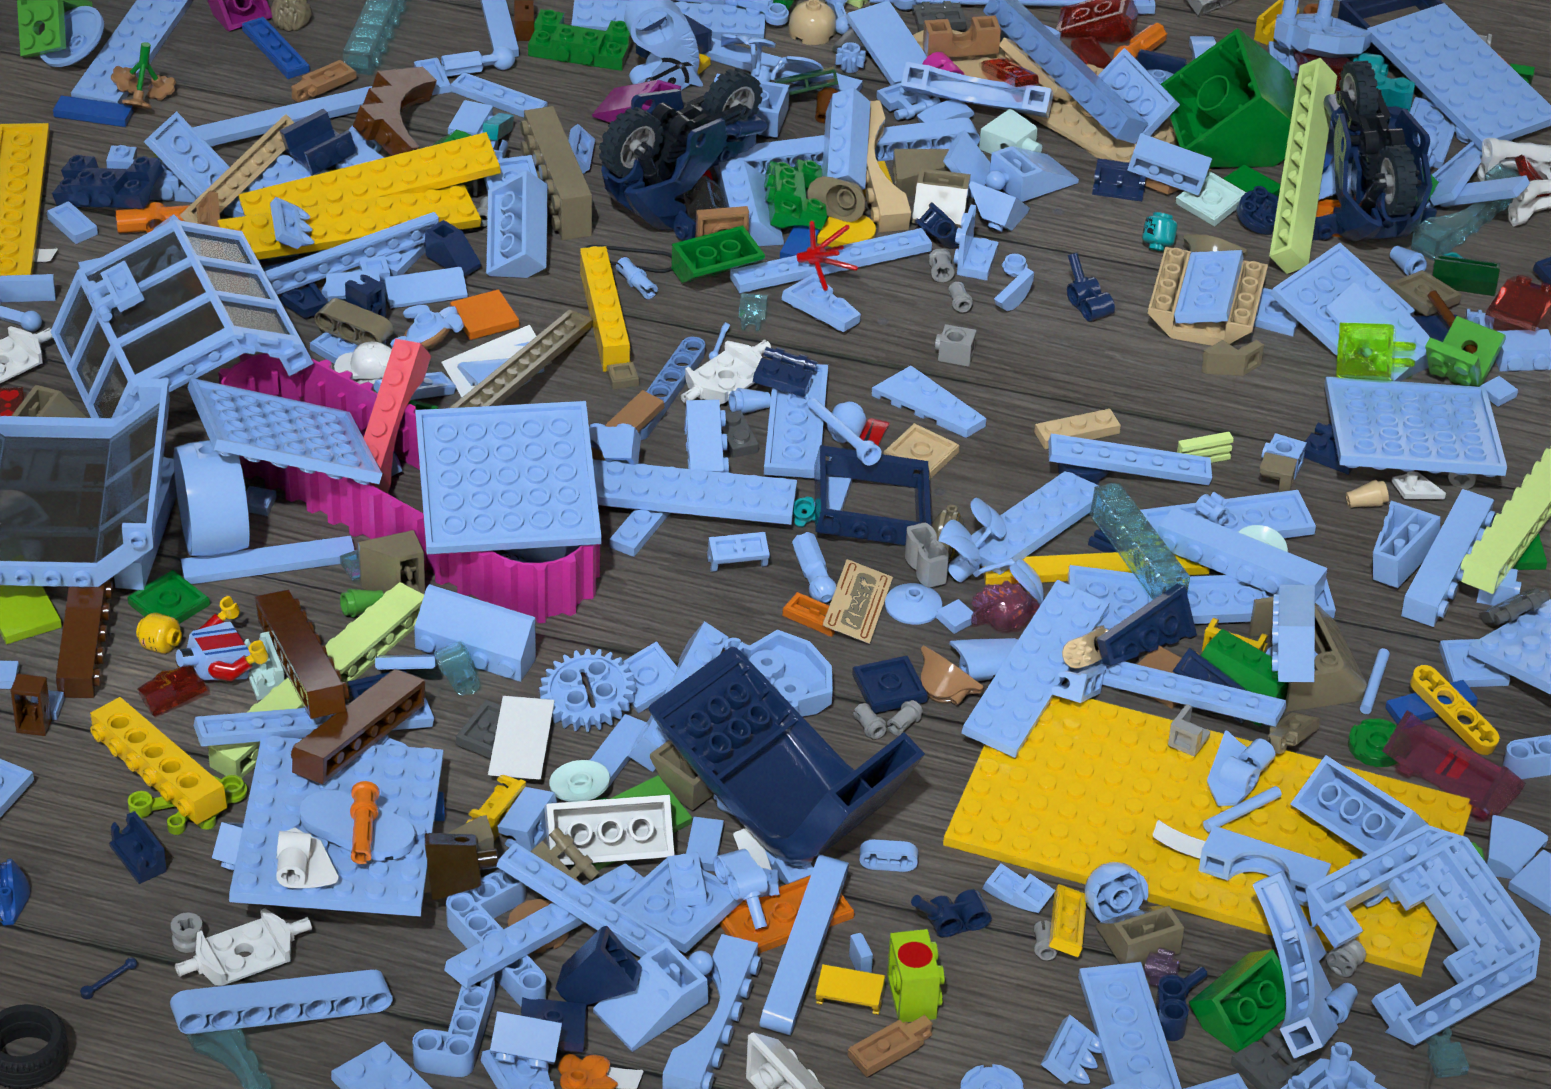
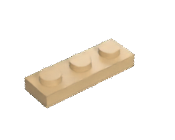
M1105 409L1035 424L1034 433L1044 449H1048V440L1051 433L1096 439L1120 434L1121 425L1111 409Z

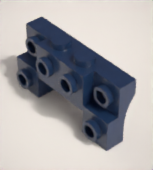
M75 155L61 169L64 179L52 192L57 206L69 201L76 207L144 208L149 202L155 182L164 172L159 158H148L147 156L137 157L128 169L99 168L94 156Z

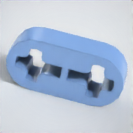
M867 840L861 844L859 860L861 865L867 869L907 872L916 868L918 864V848L914 844L904 841Z

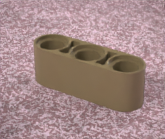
M338 298L331 299L314 316L315 323L321 330L356 345L366 342L384 343L394 331L393 325L387 318Z

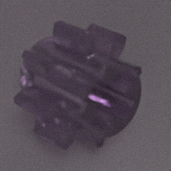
M1159 948L1157 954L1149 953L1144 968L1145 975L1151 977L1149 984L1158 986L1159 980L1163 976L1178 975L1181 961L1173 959L1174 951Z

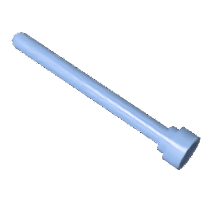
M810 398L808 400V407L856 449L859 460L865 465H873L879 461L881 449L874 442L863 441L817 399Z

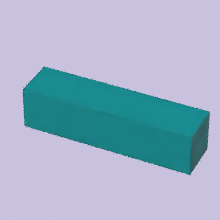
M496 114L483 123L482 133L487 132L490 140H499L513 130L514 115Z

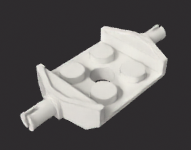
M8 327L9 336L0 340V383L43 363L41 344L53 339L50 328L40 333L32 334L16 327Z
M763 340L756 346L751 347L741 343L726 341L725 351L695 371L691 370L690 367L685 368V380L690 390L681 394V400L685 403L686 400H694L698 397L701 400L704 398L705 400H719L720 404L729 401L731 391H736L737 388L746 389L754 384L752 382L754 372L760 359L763 358L761 355L764 353L766 346L771 348L770 343Z
M264 908L261 910V919L205 938L203 932L199 931L197 932L196 955L192 959L176 963V972L181 977L197 970L199 974L203 973L214 985L223 986L290 962L291 942L294 941V935L312 930L310 920H308V917H305L293 923H286L283 919ZM244 951L252 953L247 957L237 955Z

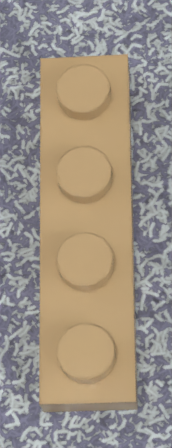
M1003 38L999 46L1006 52L1005 56L1008 59L1018 63V68L1022 72L1033 77L1032 81L1040 87L1051 88L1054 93V100L1061 98L1070 101L1072 96L1065 88L1061 87L1051 75L1013 40Z

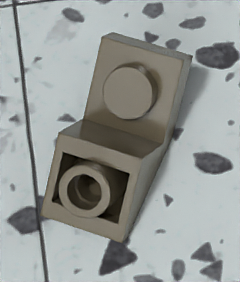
M1221 340L1204 350L1202 372L1205 374L1244 376L1261 365L1264 344L1255 340L1237 350L1224 340Z

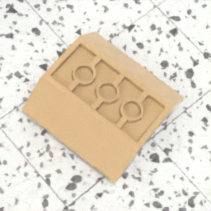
M1165 247L1148 314L1170 338L1213 346L1221 340L1231 344L1253 331L1268 264L1243 260L1228 321L1219 323H1176L1174 314L1191 251Z

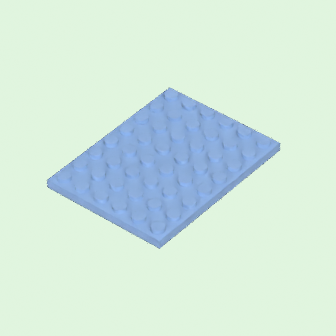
M270 736L261 739L229 892V902L421 916L428 869L425 833H433L443 763V750L428 747L415 748L400 745L374 744L324 784H320L292 773L291 751L293 746L302 739ZM360 781L372 782L378 786L380 791L376 805L406 818L414 827V846L409 853L397 859H393V856L385 857V860L382 861L367 860L366 864L353 862L350 850L311 834L312 837L322 841L339 876L338 882L314 888H288L282 886L277 881L278 859H276L279 831L297 828L304 833H310L301 824L299 808L301 802L308 795L317 791L339 790L351 794L352 787Z

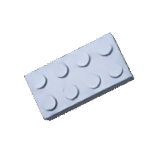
M1280 585L1279 594H1274L1272 671H1278V682H1314L1315 585Z

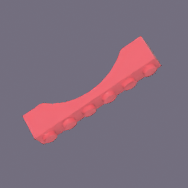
M395 339L364 435V440L382 472L380 483L370 482V484L387 494L391 485L393 451L399 425L412 395L424 381L431 355L421 343Z

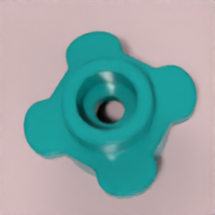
M812 497L799 498L794 502L793 516L797 527H804L807 522L815 521V506Z

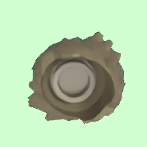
M274 0L271 6L273 23L281 30L298 31L308 23L312 16L311 7L307 0Z

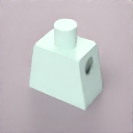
M1012 109L1007 110L981 128L979 149L990 154L1010 146L1041 153L1042 145L1036 142L1037 127Z

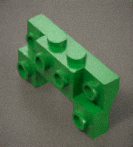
M541 9L534 22L535 31L528 43V56L623 71L633 39L624 21L611 20L607 30L603 31L565 25L564 13Z
M797 159L794 167L785 162L777 163L770 161L765 173L766 178L764 182V188L767 189L765 201H768L770 225L780 228L793 225L809 226L810 221H814L815 228L822 230L827 218L826 204L818 199H807L805 187L809 188L816 178L822 177L821 165L812 160L804 161Z

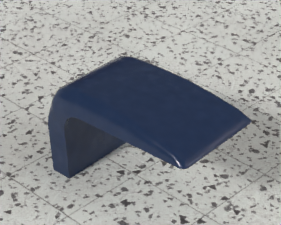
M730 647L649 706V712L657 725L706 786L763 847L776 858L792 866H805L818 858L819 854L822 855L881 808L899 789L925 755L914 741L903 732L854 770L846 764L736 647Z

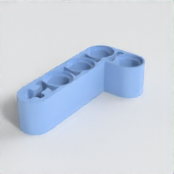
M495 973L468 988H465L463 985L461 986L448 1032L424 1029L414 1035L413 1064L416 1069L425 1073L451 1077H464L472 1073L495 997Z

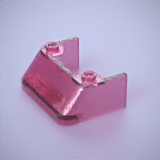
M1408 710L1382 752L1398 763L1395 768L1411 777L1414 772L1450 794L1469 798L1468 804L1472 805L1470 812L1485 821L1489 816L1491 818L1493 815L1498 816L1521 793L1526 784L1509 768L1505 766L1501 768L1429 727Z

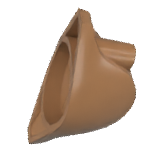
M922 646L921 652L924 657V666L921 673V682L931 700L938 703L952 702L955 705H959L966 695L980 694L985 690L983 685L959 667L926 646Z

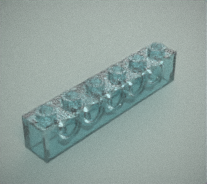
M1110 483L1094 487L1090 515L1152 600L1177 583L1186 586L1188 593L1190 576L1120 483Z

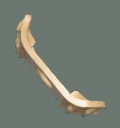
M1101 625L1081 637L1068 641L1062 650L1064 662L1069 667L1082 668L1101 660L1097 638L1107 632L1108 629ZM1094 639H1095L1096 646L1098 647V653H1097V651H1096V649H1095V646H1094Z

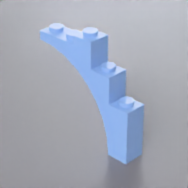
M1280 871L1255 882L1253 887L1271 928L1284 976L1286 1013L1280 1030L1293 1057L1297 1058L1323 1047L1337 1031L1338 1026L1325 1000L1331 993L1332 988L1319 963L1326 954V951L1315 928L1309 925L1284 871Z

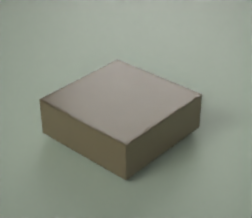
M633 362L607 365V375L612 389L639 386V378Z

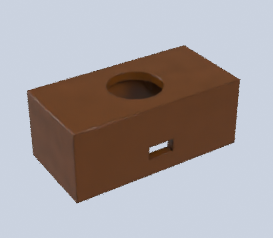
M514 0L516 41H530L534 33L533 0Z
M17 674L10 690L16 733L46 736L52 721L47 677ZM26 696L38 697V703L30 702Z

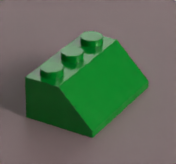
M742 225L673 243L671 269L682 283L727 272L731 269L753 265L764 260L765 254Z
M1221 629L1206 645L1201 655L1249 692L1283 700L1286 699L1289 682H1278V671H1272V657L1224 629ZM1250 721L1259 727L1262 725V723Z
M1273 949L1249 952L1189 1001L1203 1030L1237 1053L1252 1043L1257 1042L1285 1018L1286 990L1281 963Z

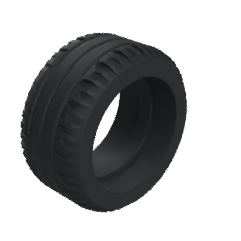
M34 1004L16 1005L1 1010L0 1085L12 1089H32L55 1079L65 1067L69 1054L66 1028L61 1018L50 1009ZM33 1037L48 1042L40 1051L26 1056H11L1 1052V1049L8 1043L20 1038Z

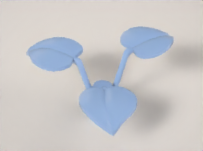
M721 34V46L729 44H746L751 46V75L757 80L767 82L775 80L778 70L785 63L810 67L816 70L824 69L820 63L812 59L787 56L780 58L774 70L770 73L769 67L761 65L762 46L775 48L776 44L761 37H751L742 34Z
M974 498L971 501V510L977 520L986 527V530L974 543L972 542L971 534L960 522L950 520L944 525L938 541L950 545L960 553L958 557L948 564L949 573L958 582H963L972 574L978 577L982 573L1010 566L1009 568L1013 576L1037 600L1040 606L1044 598L1041 579L1035 570L1022 559L1016 561L1009 559L979 568L982 561L979 556L978 547L990 535L991 531L998 538H1002L1006 534V525L1002 517L980 498Z

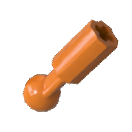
M1159 23L1148 26L1130 40L1129 46L1123 45L1116 48L1113 59L1124 48L1135 58L1138 57L1140 49L1154 50L1167 39V32L1164 30V26Z

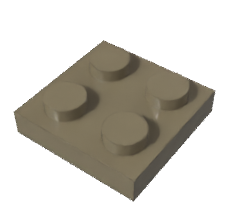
M1423 270L1389 284V287L1411 307L1416 309L1418 313L1426 316L1438 312L1427 297L1431 291L1436 290L1448 307L1458 304L1462 295Z

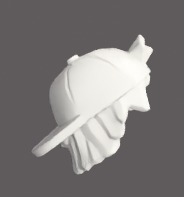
M379 342L362 343L354 349V352L345 353L337 358L334 365L335 371L341 373L348 370L353 373V381L359 384L365 382L374 384L375 380L383 379L392 349Z

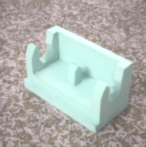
M269 632L260 633L259 638L266 648L268 659L263 664L254 662L248 674L257 700L263 699L274 687H277L284 681V671ZM246 639L244 643L249 648L251 643L249 639Z

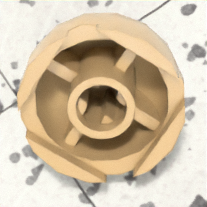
M819 0L804 1L798 4L790 15L789 34L794 40H796V37L802 39L803 44H825L829 42V37L833 36L834 38L836 35V16L830 6Z

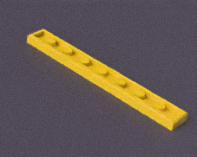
M1166 550L1030 556L1022 559L1035 570L1041 582L1068 581L1070 565L1152 575L1154 577L1209 574L1210 571L1208 567ZM1010 568L1001 575L993 571L983 573L985 585L1020 584L1011 573Z

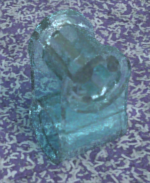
M462 640L434 651L436 661L442 673L448 678L457 694L470 695L479 689L480 682L474 671V662Z

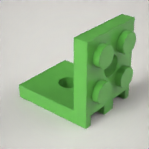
M17 0L20 56L29 58L66 49L64 13L80 6L92 7V1ZM44 23L45 29L39 34V27Z
M1456 316L1443 342L1429 338L1425 345L1429 372L1433 375L1449 377V381L1458 385L1480 387L1506 340V335ZM1466 345H1475L1477 351L1471 354L1464 351L1463 348Z

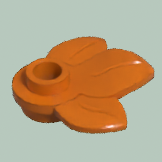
M568 1054L560 1060L558 1065L562 1089H615L618 1083L606 1076L610 1068V1061L604 1056L589 1055L582 1060L574 1054Z

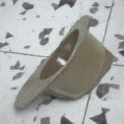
M823 176L816 178L808 188V199L814 198L825 203L827 216L852 222L859 219L865 210L866 198L859 185L853 181Z

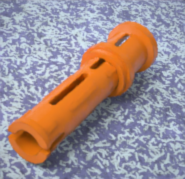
M360 781L351 790V795L354 799V803L350 808V815L354 820L351 860L357 864H366L367 860H371L373 821L378 816L376 800L379 798L380 791L376 784L369 781Z

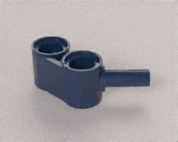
M1078 252L1067 255L1075 281L1067 286V296L1071 304L1089 322L1112 315L1115 311V305L1111 295L1108 292L1101 293L1099 282L1095 277H1085Z
M969 889L960 893L954 901L955 904H953L948 896H938L929 901L920 895H915L911 900L912 906L928 915L936 933L940 937H950L962 932L983 929L992 919L991 913L981 894L975 889Z
M1199 966L1185 978L1171 974L1165 975L1159 980L1155 1006L1167 1041H1178L1185 1035L1189 1012L1186 1005V996L1191 988L1207 977V971L1202 966Z

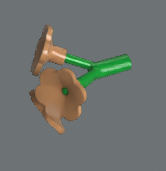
M148 42L141 43L139 62L133 68L116 66L113 69L111 80L117 85V88L122 92L134 93L132 99L122 100V104L152 109L151 104L143 101L144 91H142L145 68L152 77V83L148 86L149 91L147 93L150 99L163 100L167 95L175 91V79L173 77L167 78L166 76L160 77L156 75L149 64L151 44ZM140 68L139 78H137L136 72Z

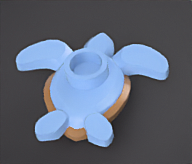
M416 305L407 308L403 312L405 318H415L414 323L406 330L404 336L395 339L418 342L426 350H429L440 344L450 329L456 333L462 330L464 323L458 315L455 306L447 307L439 313H434L430 311L427 305ZM395 339L392 340V342L390 343L392 348H393Z

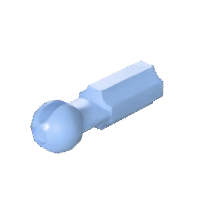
M505 46L498 47L490 55L482 56L479 51L441 56V66L447 77L461 75L463 72L467 74L482 72L484 66L494 65L500 70H506L515 62L514 52Z
M806 532L802 535H797L792 544L804 577L809 581V594L811 598L817 601L828 603L833 598L836 584L828 576L826 562L815 534Z

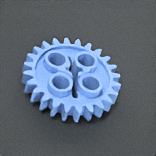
M586 649L585 654L582 656L576 650L574 651V658L571 659L567 655H563L564 662L554 661V670L546 669L547 677L541 678L542 687H539L540 698L554 700L553 722L557 723L562 720L563 728L573 724L574 731H577L581 725H585L586 732H589L591 725H595L601 730L602 722H606L611 726L613 725L612 717L622 719V711H629V703L635 701L634 693H636L634 675L633 672H630L629 665H623L621 657L613 660L612 652L603 657L601 649H598L595 655H591L590 650ZM581 672H584L595 708L590 707Z

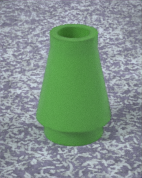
M348 589L347 592H343L340 595L341 610L344 615H350L351 617L361 615L369 606H372L382 598L384 593L382 590Z

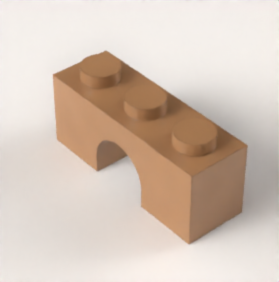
M996 15L972 17L970 28L962 34L953 33L948 19L925 20L923 48L927 57L935 52H943L948 57L998 54L1001 28Z

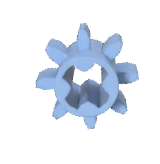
M849 42L843 44L842 48H837L835 64L841 65L842 71L854 73L859 70V67H864L865 51H860L858 44Z
M1215 492L1211 496L1204 494L1196 502L1195 511L1198 513L1197 516L1222 525L1229 516L1230 511L1225 507L1229 501Z

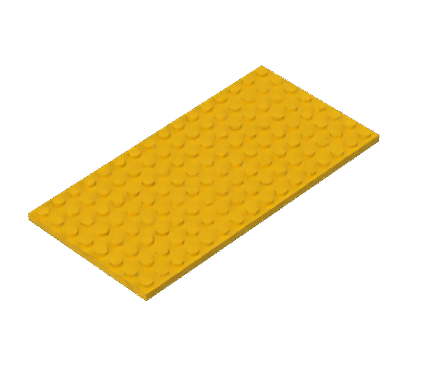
M1054 695L1016 758L986 744L984 745L944 835V846L1085 885L1091 873L1102 864L1109 862L1125 863L1137 870L1145 878L1148 884L1147 902L1161 906H1170L1172 909L1273 936L1263 907L1253 887L1255 882L1269 877V875L1259 872H1244L1233 876L1227 881L1200 872V858L1177 851L1153 837L1157 821L1160 820L1183 834L1206 841L1210 832L1205 830L1203 821L1234 807L1218 806L1207 783V778L1224 735L1223 733L1209 730L1210 737L1194 757L1168 745L1170 727L1174 720L1094 699H1088L1079 703ZM1235 737L1239 742H1241L1246 747H1248L1253 742L1246 739ZM1287 750L1281 754L1275 753V758L1260 773L1258 782L1253 790L1240 803L1274 786L1279 787L1281 790V797L1220 827L1330 863L1329 875L1349 865L1350 860L1361 859L1363 855L1361 850L1291 805V802L1322 760ZM1344 766L1413 810L1429 826L1464 836L1474 802L1473 799ZM1386 896L1376 905L1366 907L1362 902L1348 909L1363 930L1354 939L1361 943L1366 951L1365 962L1422 977L1438 923L1424 902L1406 911L1400 901L1391 902L1388 896ZM1300 905L1309 925L1311 926L1312 922L1309 907ZM1319 925L1314 927L1325 951L1330 952L1334 949Z

